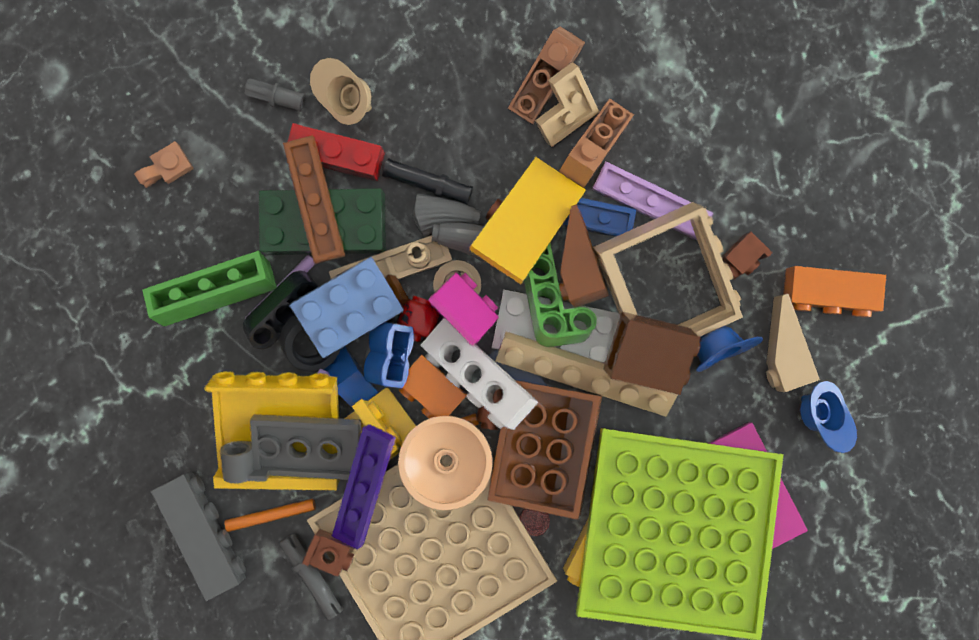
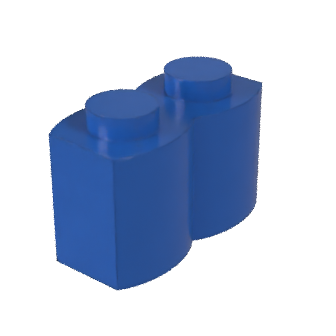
M384 322L370 330V352L364 363L365 381L387 387L403 388L409 374L407 357L411 353L414 344L413 327Z

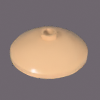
M437 416L421 422L407 435L399 453V473L405 488L418 502L437 510H453L474 501L485 489L492 472V454L486 438L472 423L455 416ZM443 455H449L452 458L450 465L445 466L441 463Z

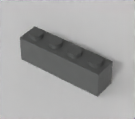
M191 471L152 490L151 493L205 601H208L239 585L246 578L244 574L246 573V568L242 559L239 556L236 557L231 548L232 539L225 529L222 530L217 520L219 514L212 502H208L204 494L205 486L202 479L198 475L195 476L194 472Z

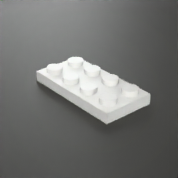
M503 290L498 314L499 318L497 319L491 348L493 350H499L506 331L536 341L527 294ZM538 297L542 304H552L550 299ZM562 302L564 309L574 308L571 303ZM586 307L592 310L597 318L596 327L590 337L581 343L554 347L605 363L620 315L615 312ZM574 321V325L578 329H587L583 322ZM548 324L543 325L544 330L547 333H557V330L554 326Z

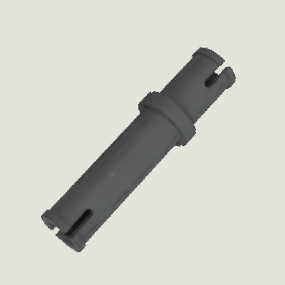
M293 533L286 537L285 540L279 542L278 545L293 565L291 567L292 571L299 574L323 611L326 619L330 620L337 616V612L341 613L344 608L340 605L318 569L311 565L302 564L307 552L296 537V534Z

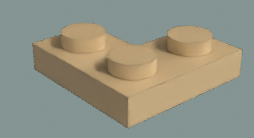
M573 62L548 80L559 103L535 120L545 141L551 147L599 113L579 67Z

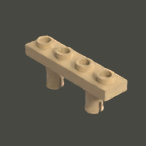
M432 235L372 256L384 278L391 274L396 275L398 280L453 261L448 247L439 245L437 242H431ZM365 259L329 271L331 279Z

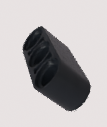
M301 270L291 273L245 318L243 330L253 347L267 349L280 338L281 330L288 319L295 315L290 304L318 288V285L309 273ZM306 284L308 285L306 290H304L303 292H298V289L301 286ZM287 306L283 312L276 313L280 307ZM265 328L263 332L254 334L257 329Z

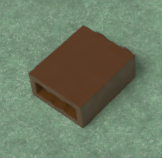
M622 311L603 369L610 379L680 395L683 386H686L689 381V368L693 357H696L699 352L700 337L691 328Z

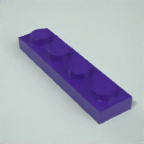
M370 424L362 429L332 533V537L357 550L364 545L396 439L395 436Z

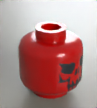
M413 295L412 300L409 299L402 306L404 311L399 313L396 321L398 325L413 327L414 341L420 342L422 337L427 338L436 328L440 312L428 300Z

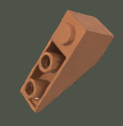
M561 26L554 29L508 109L533 124L554 93L548 80L575 61L585 42Z
M609 98L570 152L559 172L584 188L634 115Z

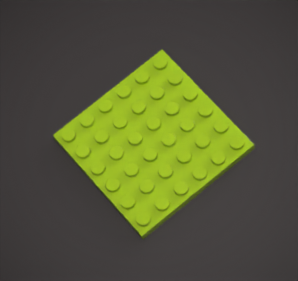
M601 428L576 615L578 617L761 640L784 454Z

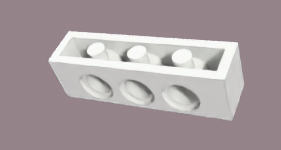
M445 318L420 345L428 352L425 355L426 359L435 367L439 368L442 366L448 371L445 377L458 388L462 385L469 392L466 397L478 408L483 405L490 412L487 417L500 429L505 426L514 430L538 403L478 345L472 346ZM460 349V358L452 363V354ZM481 369V378L473 383L472 375L474 371ZM502 388V400L494 403V392Z

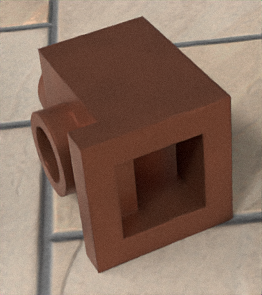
M752 232L744 234L722 256L723 263L729 266L733 280H735L744 273L747 276L760 265L758 259H765L773 252Z
M319 529L313 537L302 564L314 566L338 577L342 570L348 571L355 554L350 552L351 546L332 537L331 533ZM325 552H332L335 555V560L331 561L325 558Z

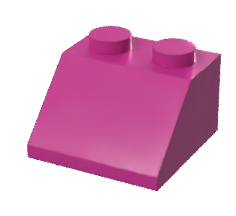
M456 271L430 296L428 301L473 346L499 318L495 312L499 307L487 295L481 298L474 289L478 285L466 273L460 276Z

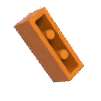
M793 266L786 268L784 294H789L795 311L810 312L812 307L823 308L822 313L841 314L842 310L853 311L852 316L871 317L872 312L883 311L886 275Z

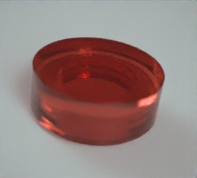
M524 508L520 514V520L530 536L542 535L550 525L548 513Z

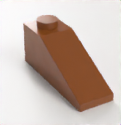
M577 204L571 206L560 271L563 283L559 284L564 301L569 300L574 308L609 296L582 213Z

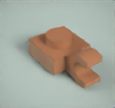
M175 141L150 156L154 165L144 167L134 174L141 185L144 184L145 187H149L161 178L170 184L194 168L180 145Z

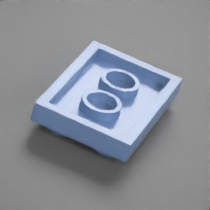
M372 256L290 304V307L322 358L404 311Z

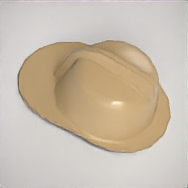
M326 58L314 65L310 75V85L317 100L340 123L346 125L358 123L365 113L369 112L372 108L370 105L372 96L368 84L357 77L338 59Z

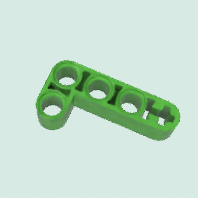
M549 243L524 279L536 341L545 347L584 342L595 329L597 318L595 313L586 307L563 308L553 253ZM532 269H542L546 275L538 276ZM545 296L550 299L552 304L544 305L538 300V297ZM574 321L583 322L587 329H578L574 325ZM548 324L554 326L557 330V333H547L544 330L543 325Z

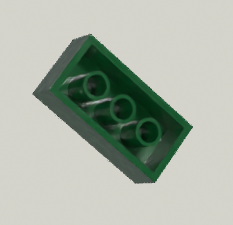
M381 188L328 189L345 254L385 252L386 217L385 193ZM295 190L259 191L260 252L266 255L311 254Z

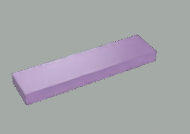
M606 161L592 188L593 191L629 208L637 209V212L652 219L659 218L691 203ZM707 210L708 215L712 217L713 213ZM690 220L672 228L697 240Z

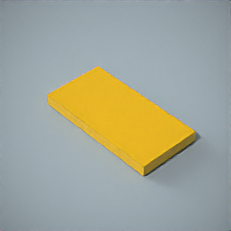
M535 157L472 243L469 250L519 284H522L570 215L571 206L579 202L586 189Z

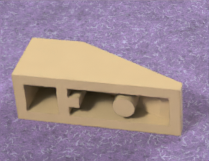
M789 294L778 295L773 299L766 362L769 369L766 371L767 379L771 387L776 388V391L787 392L820 380Z

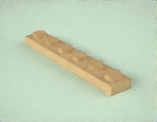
M507 331L496 355V362L665 417L678 394L610 379L603 369L605 363L556 347H545L535 340Z

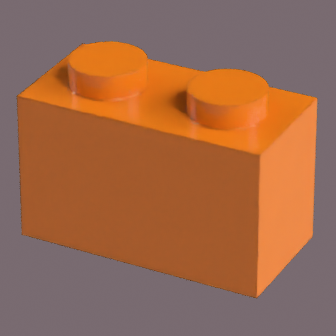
M421 355L409 368L407 381L403 388L399 389V392L409 401L413 402L416 399L424 406L421 411L429 419L437 416H449L467 395L460 387L458 388L445 377V374L430 363L424 355Z

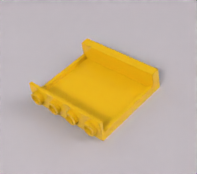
M220 372L212 376L205 387V391L212 392L218 470L213 477L214 488L337 490L340 479L269 476L266 482L246 481L243 483H228L223 479L220 454L221 447L227 443L234 441L252 442L250 419L254 414L339 419L337 377H328L324 373H316L311 376H297L295 373L266 376L262 372H253L248 375ZM300 442L292 443L296 451H307L304 444ZM332 444L322 445L327 453L335 454L338 452L337 448Z

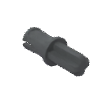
M252 78L248 79L245 84V94L249 97L270 102V105L273 107L280 105L299 112L303 110L306 100L305 93L283 88L280 83L273 85Z

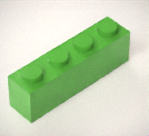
M256 251L142 290L148 317L165 327L273 291L277 286L270 262L260 251Z

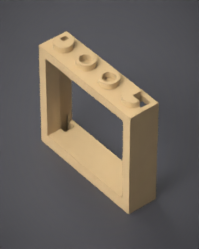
M694 202L592 247L619 315H621L622 311L637 315L614 254L690 220L721 305L678 325L691 328L701 337L743 318L739 307L741 306L739 302L741 300L740 295L736 290H733L730 282L733 279L732 272L729 266L723 263L720 255L723 252L722 244L719 238L713 235L710 227L713 224V219L708 215L706 208Z

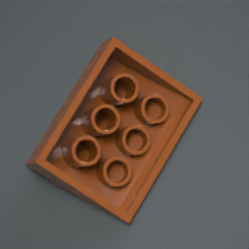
M515 380L538 403L514 430L505 426L500 429L487 500L578 520L583 507L602 396Z

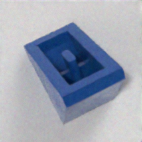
M346 346L340 349L339 355L334 362L323 369L329 373L330 377H337L338 394L351 408L359 400L369 401L379 393L373 383L365 381L363 369Z

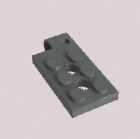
M254 414L250 419L252 442L234 441L223 445L220 449L223 479L228 483H243L246 481L266 482L269 476L348 480L361 436V420ZM300 442L304 444L307 451H296L292 443ZM332 444L337 448L338 452L335 454L327 453L322 445Z

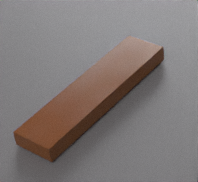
M312 135L283 143L313 262L318 264L345 257L315 137Z

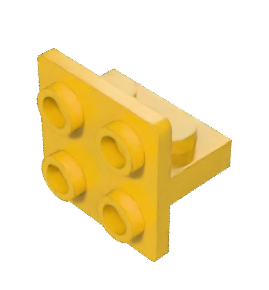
M389 388L383 389L369 401L359 400L352 406L354 412L344 418L361 420V433L363 427L370 424L395 436L396 439L389 460L400 453L405 438L416 427Z

